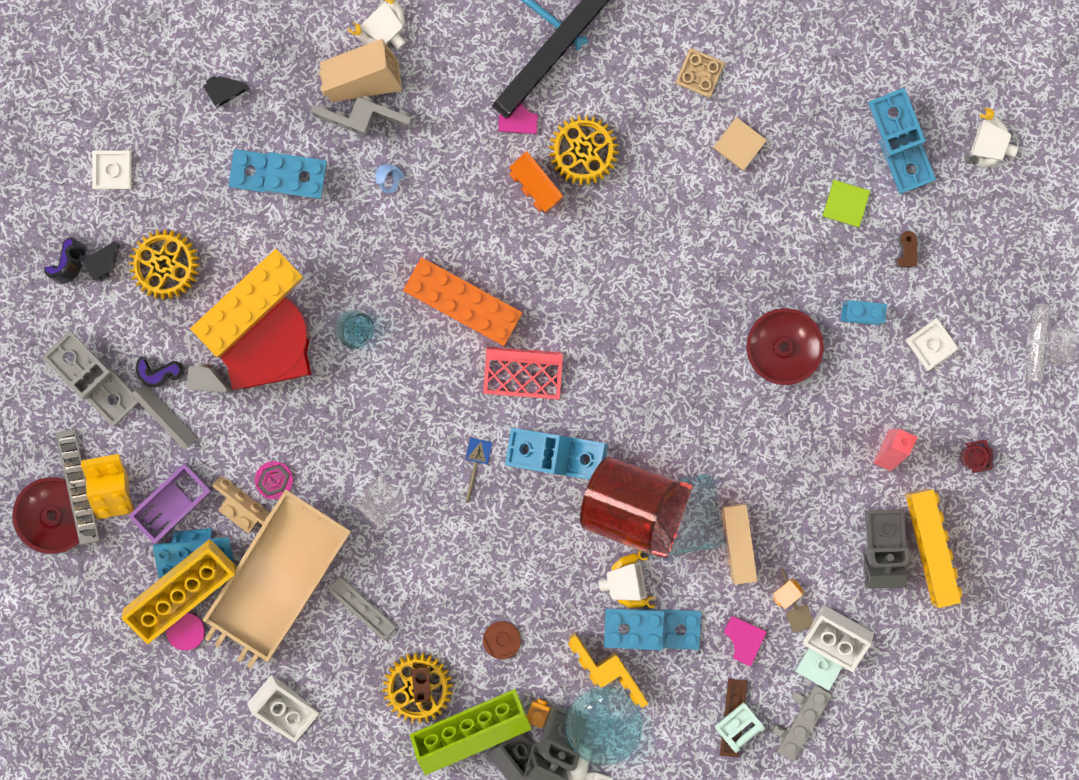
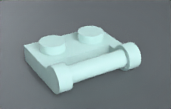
M744 702L714 726L735 753L740 751V747L758 732L765 730V727ZM751 722L755 724L737 741L734 742L731 739Z

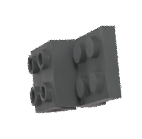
M904 509L866 510L867 550H863L865 589L906 587L908 574L905 567L909 565V547H906Z
M552 705L540 742L532 745L523 780H569L566 770L574 771L577 768L580 754L577 751L586 720L559 706Z

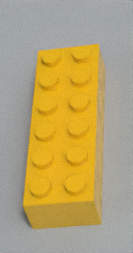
M275 248L190 329L216 357L220 358L305 278Z
M928 488L906 493L905 496L932 606L942 608L961 603L960 598L963 595L960 586L957 587L956 579H958L957 570L955 567H952L951 563L953 553L947 547L946 541H949L947 531L943 530L942 522H944V516L942 511L938 510L937 504L940 503L938 493L934 492V489Z
M209 539L124 607L121 619L148 645L233 577L236 565Z

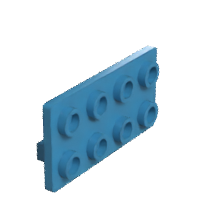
M212 528L173 532L172 543L153 545L159 578H162L209 539L234 563L230 538L212 539Z

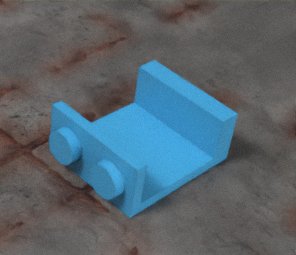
M847 300L842 302L841 321L880 325V323H885L887 304Z

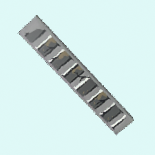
M75 429L57 432L55 436L79 545L99 542L93 510L87 499L86 478L81 468L82 460Z

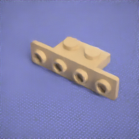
M220 476L212 485V487L227 497L218 511L249 534L257 522L262 525L264 524L270 512L232 484L230 480Z

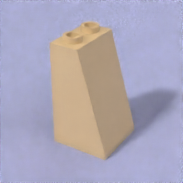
M383 39L320 62L321 91L331 102L402 90L399 62Z

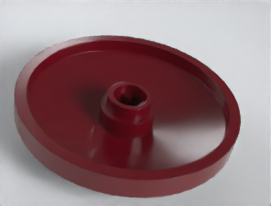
M780 308L765 313L754 323L747 337L746 351L752 368L761 378L777 385H792L807 379L818 368L823 357L824 342L821 331L812 318L795 309Z
M47 477L27 485L18 495L12 511L13 527L19 539L28 548L50 555L67 552L78 545L79 540L65 479Z

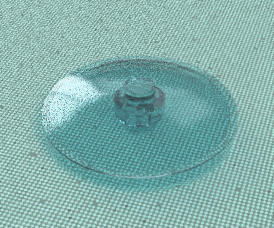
M598 687L581 694L572 703L566 717V734L570 745L575 752L580 754L581 758L597 765H612L621 762L634 752L641 738L642 720L638 708L626 694L613 688Z

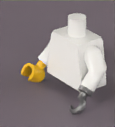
M987 107L983 108L986 110V115H979L980 118L986 120L980 123L970 154L966 153L965 162L967 164H973L982 168L996 165L1003 160L1005 154L1015 157L1018 151V146L1009 144L1011 134L1008 133L1007 127L994 114L993 109Z

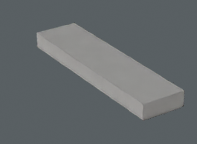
M142 385L132 393V396L184 450L196 442L197 437L147 385Z
M341 575L327 589L383 641L397 627Z

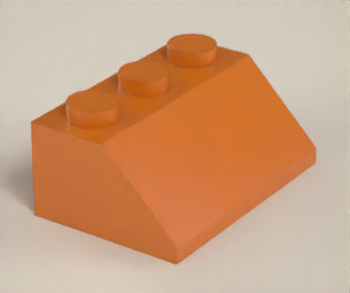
M527 151L509 167L511 171L509 173L510 177L515 183L517 181L523 186L521 188L522 192L527 198L529 196L535 201L533 205L539 212L543 211L546 214L563 200L561 192Z

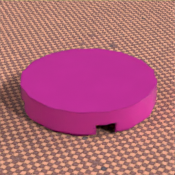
M188 612L166 630L168 641L179 650L188 651L194 649L201 644L205 637V626L199 616Z

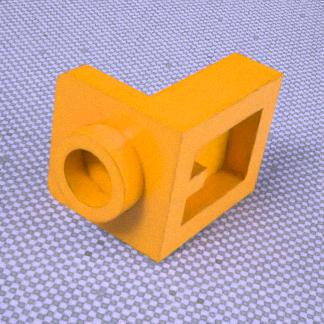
M537 698V701L532 700L527 713L531 725L543 729L550 711L547 701Z

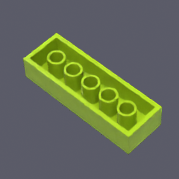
M513 689L409 735L417 762L426 776L530 731L532 728L523 703L516 689Z

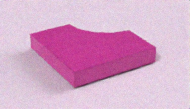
M521 103L508 119L499 114L498 132L537 134L538 115L530 113Z
M731 615L723 633L730 637L733 642V659L751 667L766 635V631Z

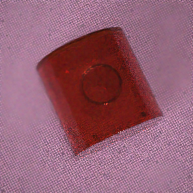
M608 456L599 463L589 480L581 505L580 525L583 530L657 557L668 558L693 485Z

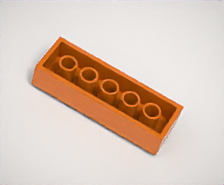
M422 257L403 289V292L504 347L523 312Z

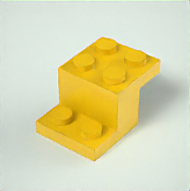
M119 454L81 461V468L86 477L87 499L97 520L126 515L134 511V505L129 495V477Z

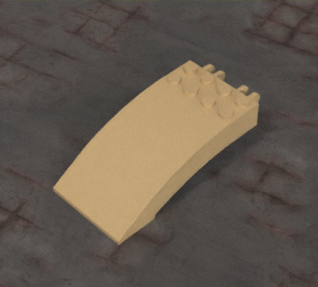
M285 489L236 567L235 575L228 580L205 615L203 621L212 626L205 639L209 641L217 629L222 634L216 641V647L219 648L226 636L245 647L239 655L238 661L244 660L249 650L254 653L253 658L248 662L247 667L250 669L258 657L269 662L351 531Z

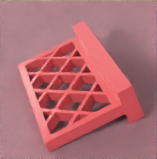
M487 347L483 394L560 400L563 352ZM490 360H497L502 365L495 373L489 367ZM511 362H517L522 367L514 375L506 367ZM531 363H536L540 370L532 376L526 367ZM549 365H558V373L553 377L545 370ZM505 368L511 377L503 383L496 375ZM522 370L530 377L523 385L515 377ZM543 371L549 380L541 386L535 377ZM493 377L501 384L496 390L488 389V382ZM512 379L520 386L516 391H509L505 386ZM533 380L539 389L534 393H529L524 386ZM551 381L557 387L556 395L548 394L543 389Z

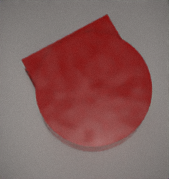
M284 297L221 356L222 361L228 368L232 390H241L312 375L307 354L310 342L309 326L303 312L290 299Z

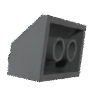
M525 732L497 744L487 755L507 780H523L532 745L535 742Z

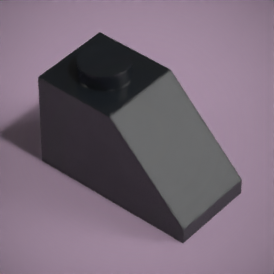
M221 76L209 78L206 81L207 84L203 86L216 108L250 89L244 82Z
M114 241L82 260L94 281L100 280V282H103L111 277L110 274L114 272L120 248L118 242Z

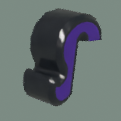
M74 237L67 238L63 242L59 265L44 267V274L58 284H66L73 281L81 270L79 257L85 255L86 246Z
M144 356L137 360L135 367L137 376L142 383L153 388L166 384L170 376L172 380H179L185 373L184 365L178 361H172L152 372Z

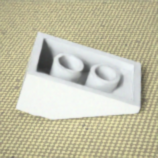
M273 675L267 679L247 703L252 715L294 743L319 715L317 710Z

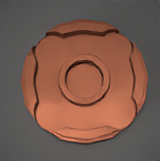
M494 622L484 632V649L494 658L501 660L511 658L520 648V633L509 622Z

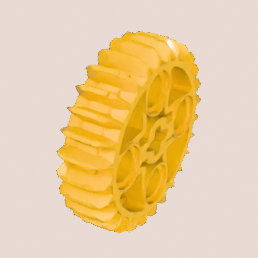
M578 115L577 121L570 117L571 123L564 120L565 127L563 128L558 125L560 132H553L556 139L550 138L554 145H550L549 149L554 150V152L549 153V157L555 158L551 161V164L557 163L554 170L560 169L559 176L561 177L565 174V181L573 178L572 184L579 180L580 186H582L583 181L590 185V180L592 179L596 184L597 177L604 180L603 173L610 175L608 168H615L611 162H617L618 160L613 157V155L619 154V151L614 150V148L619 147V144H613L617 136H610L613 133V129L607 131L608 124L602 126V119L598 123L595 122V116L588 120V115H585L584 120H581V116ZM580 126L592 127L597 131L586 137ZM570 130L578 132L579 135L576 139L568 137ZM597 135H602L605 138V142L597 144L594 138ZM563 137H565L571 148L560 155V143ZM580 145L584 148L588 147V156L585 155V153H579L581 149ZM607 145L608 155L603 164L597 152ZM592 146H593L594 148H596V149H594V151H593V155H594V156H592V154H591V153H592ZM566 156H570L573 159V163L569 166L564 165L562 162ZM591 162H598L600 168L597 171L591 170L589 168ZM582 164L589 174H578L571 171V169Z
M163 229V234L156 230L155 236L151 232L148 233L150 238L142 236L144 242L137 241L136 243L139 248H132L136 254L129 255L134 259V262H128L129 265L134 266L133 269L129 270V272L135 273L131 279H138L135 286L142 285L140 291L148 290L147 296H151L154 293L155 299H158L160 294L162 300H165L166 295H168L169 299H173L174 293L177 297H180L179 291L187 293L185 287L192 288L189 282H196L193 274L199 275L195 268L200 267V265L196 264L195 261L200 258L193 255L197 252L196 249H190L194 244L192 242L186 244L188 241L187 237L181 240V233H178L175 237L174 230H171L169 235L168 231ZM165 240L160 252L149 247L155 242ZM171 243H176L178 246L174 253L169 251ZM183 250L188 258V267L177 262ZM146 251L152 253V257L148 261L143 259V254ZM166 253V254H168V255H170V256H173V259H171L170 257L164 256V254ZM159 261H166L170 268L163 267L162 269ZM140 263L151 267L146 279L142 275ZM184 268L186 275L179 279L177 271ZM156 270L159 271V272H161V273H164V276H162L161 274L155 273ZM157 276L160 279V283L158 286L153 287L151 280ZM169 277L180 282L172 288L163 289Z
M415 652L414 658H411L408 653L406 655L407 660H404L401 656L399 658L400 664L396 661L393 662L395 669L393 667L388 668L391 674L386 673L385 677L389 680L383 681V684L388 687L384 688L382 692H388L384 700L390 699L387 707L393 705L394 707L391 712L393 713L397 710L398 718L403 714L404 721L410 717L411 723H414L415 718H417L419 724H421L422 718L429 722V716L436 719V712L441 715V707L447 709V705L444 702H451L447 695L453 694V691L448 690V688L453 687V684L448 683L452 676L446 677L449 669L442 670L444 663L438 665L439 659L436 658L432 661L431 654L428 658H425L424 652L421 657H418L417 652ZM415 664L430 665L432 668L430 675L433 673L439 675L440 681L437 683L431 682L430 691L442 684V694L436 703L431 693V702L433 704L431 709H425L422 706V702L416 703L421 712H413L404 708L407 704L415 701L412 675L407 676L403 672V668L406 666L412 667ZM399 673L405 685L394 691V681ZM404 693L406 701L399 702L396 699V694Z

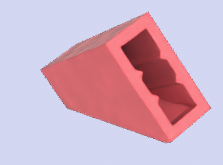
M889 429L874 464L892 471L910 455L918 437L901 429Z

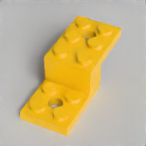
M574 632L569 635L570 641L568 645L574 654L576 652L579 654L578 661L584 670L589 669L591 672L589 677L595 686L599 685L600 688H603L619 677V681L624 689H630V698L636 706L639 704L643 708L648 705L647 699L616 652L596 664L577 634Z

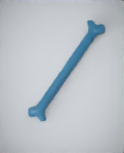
M521 0L555 28L562 24V22L535 1ZM579 36L574 41L575 49L580 50L583 44L588 43L586 36Z

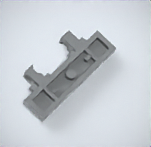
M814 685L810 694L805 692L804 696L794 691L791 698L800 703L798 715L791 727L788 726L786 730L776 724L772 729L773 733L780 736L778 741L781 744L777 749L779 754L794 762L832 696L830 693Z

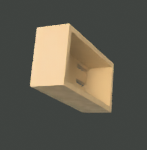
M747 504L721 506L731 582L734 585L758 582Z

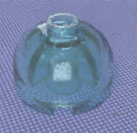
M349 310L338 317L335 324V334L338 340L350 349L362 348L366 345L365 343L368 339L371 340L373 337L374 322L362 311Z

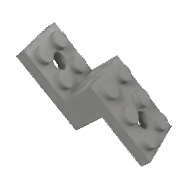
M366 96L362 98L357 97L350 117L338 110L336 113L331 112L328 106L320 103L318 106L312 105L310 110L311 114L316 118L365 137L368 136L375 116L411 129L414 123L408 112L403 110L393 111L390 105L385 103L375 104L373 99Z
M71 330L42 356L81 399H86L112 427L139 403L132 396L133 391L103 359L97 358ZM68 352L74 354L75 358L72 363L65 361V354ZM112 394H116L119 398L116 405L109 403V397Z

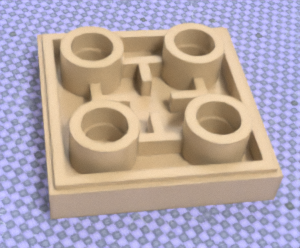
M690 48L675 84L711 98L725 62Z
M736 117L713 149L744 171L767 140Z

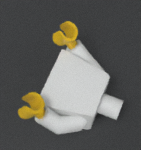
M385 0L361 25L352 22L355 25L354 31L347 28L349 33L356 35L365 45L383 39L387 46L392 43L399 50L406 43L399 35L404 31L405 19L403 9L397 0Z

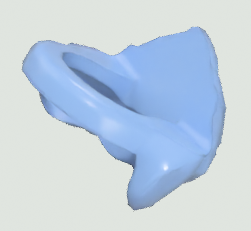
M392 164L381 165L375 172L376 183L380 184V188L385 193L395 192L399 185V179L404 177L403 172ZM391 172L393 185L391 188L386 189L383 184L387 174Z

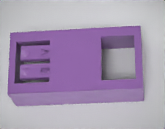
M184 463L128 517L153 544H157L213 490L188 463ZM186 471L205 490L193 502L175 484ZM152 504L154 507L142 518L149 524L159 513H162V515L150 527L157 532L168 521L170 522L157 536L139 518Z

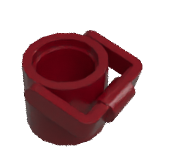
M983 439L966 443L967 447L960 453L961 464L966 469L972 470V473L991 470L993 468L992 460L994 456L992 448H989L988 441ZM984 443L985 448L975 444Z

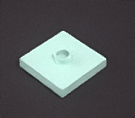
M808 647L795 672L830 690L842 666Z

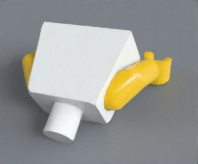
M646 549L639 550L637 554L632 553L623 556L613 564L612 571L607 572L608 580H601L599 582L601 592L610 591L611 599H617L618 603L628 608H640L645 605L654 608L656 605H649L648 602L650 599L656 598L646 595L641 561L649 558H642L640 556V553L646 551Z

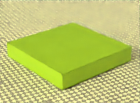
M833 180L822 217L859 228L870 190Z

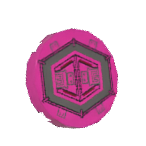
M277 461L267 462L256 472L255 486L265 498L279 499L285 489L287 491L292 489L293 474L284 463Z

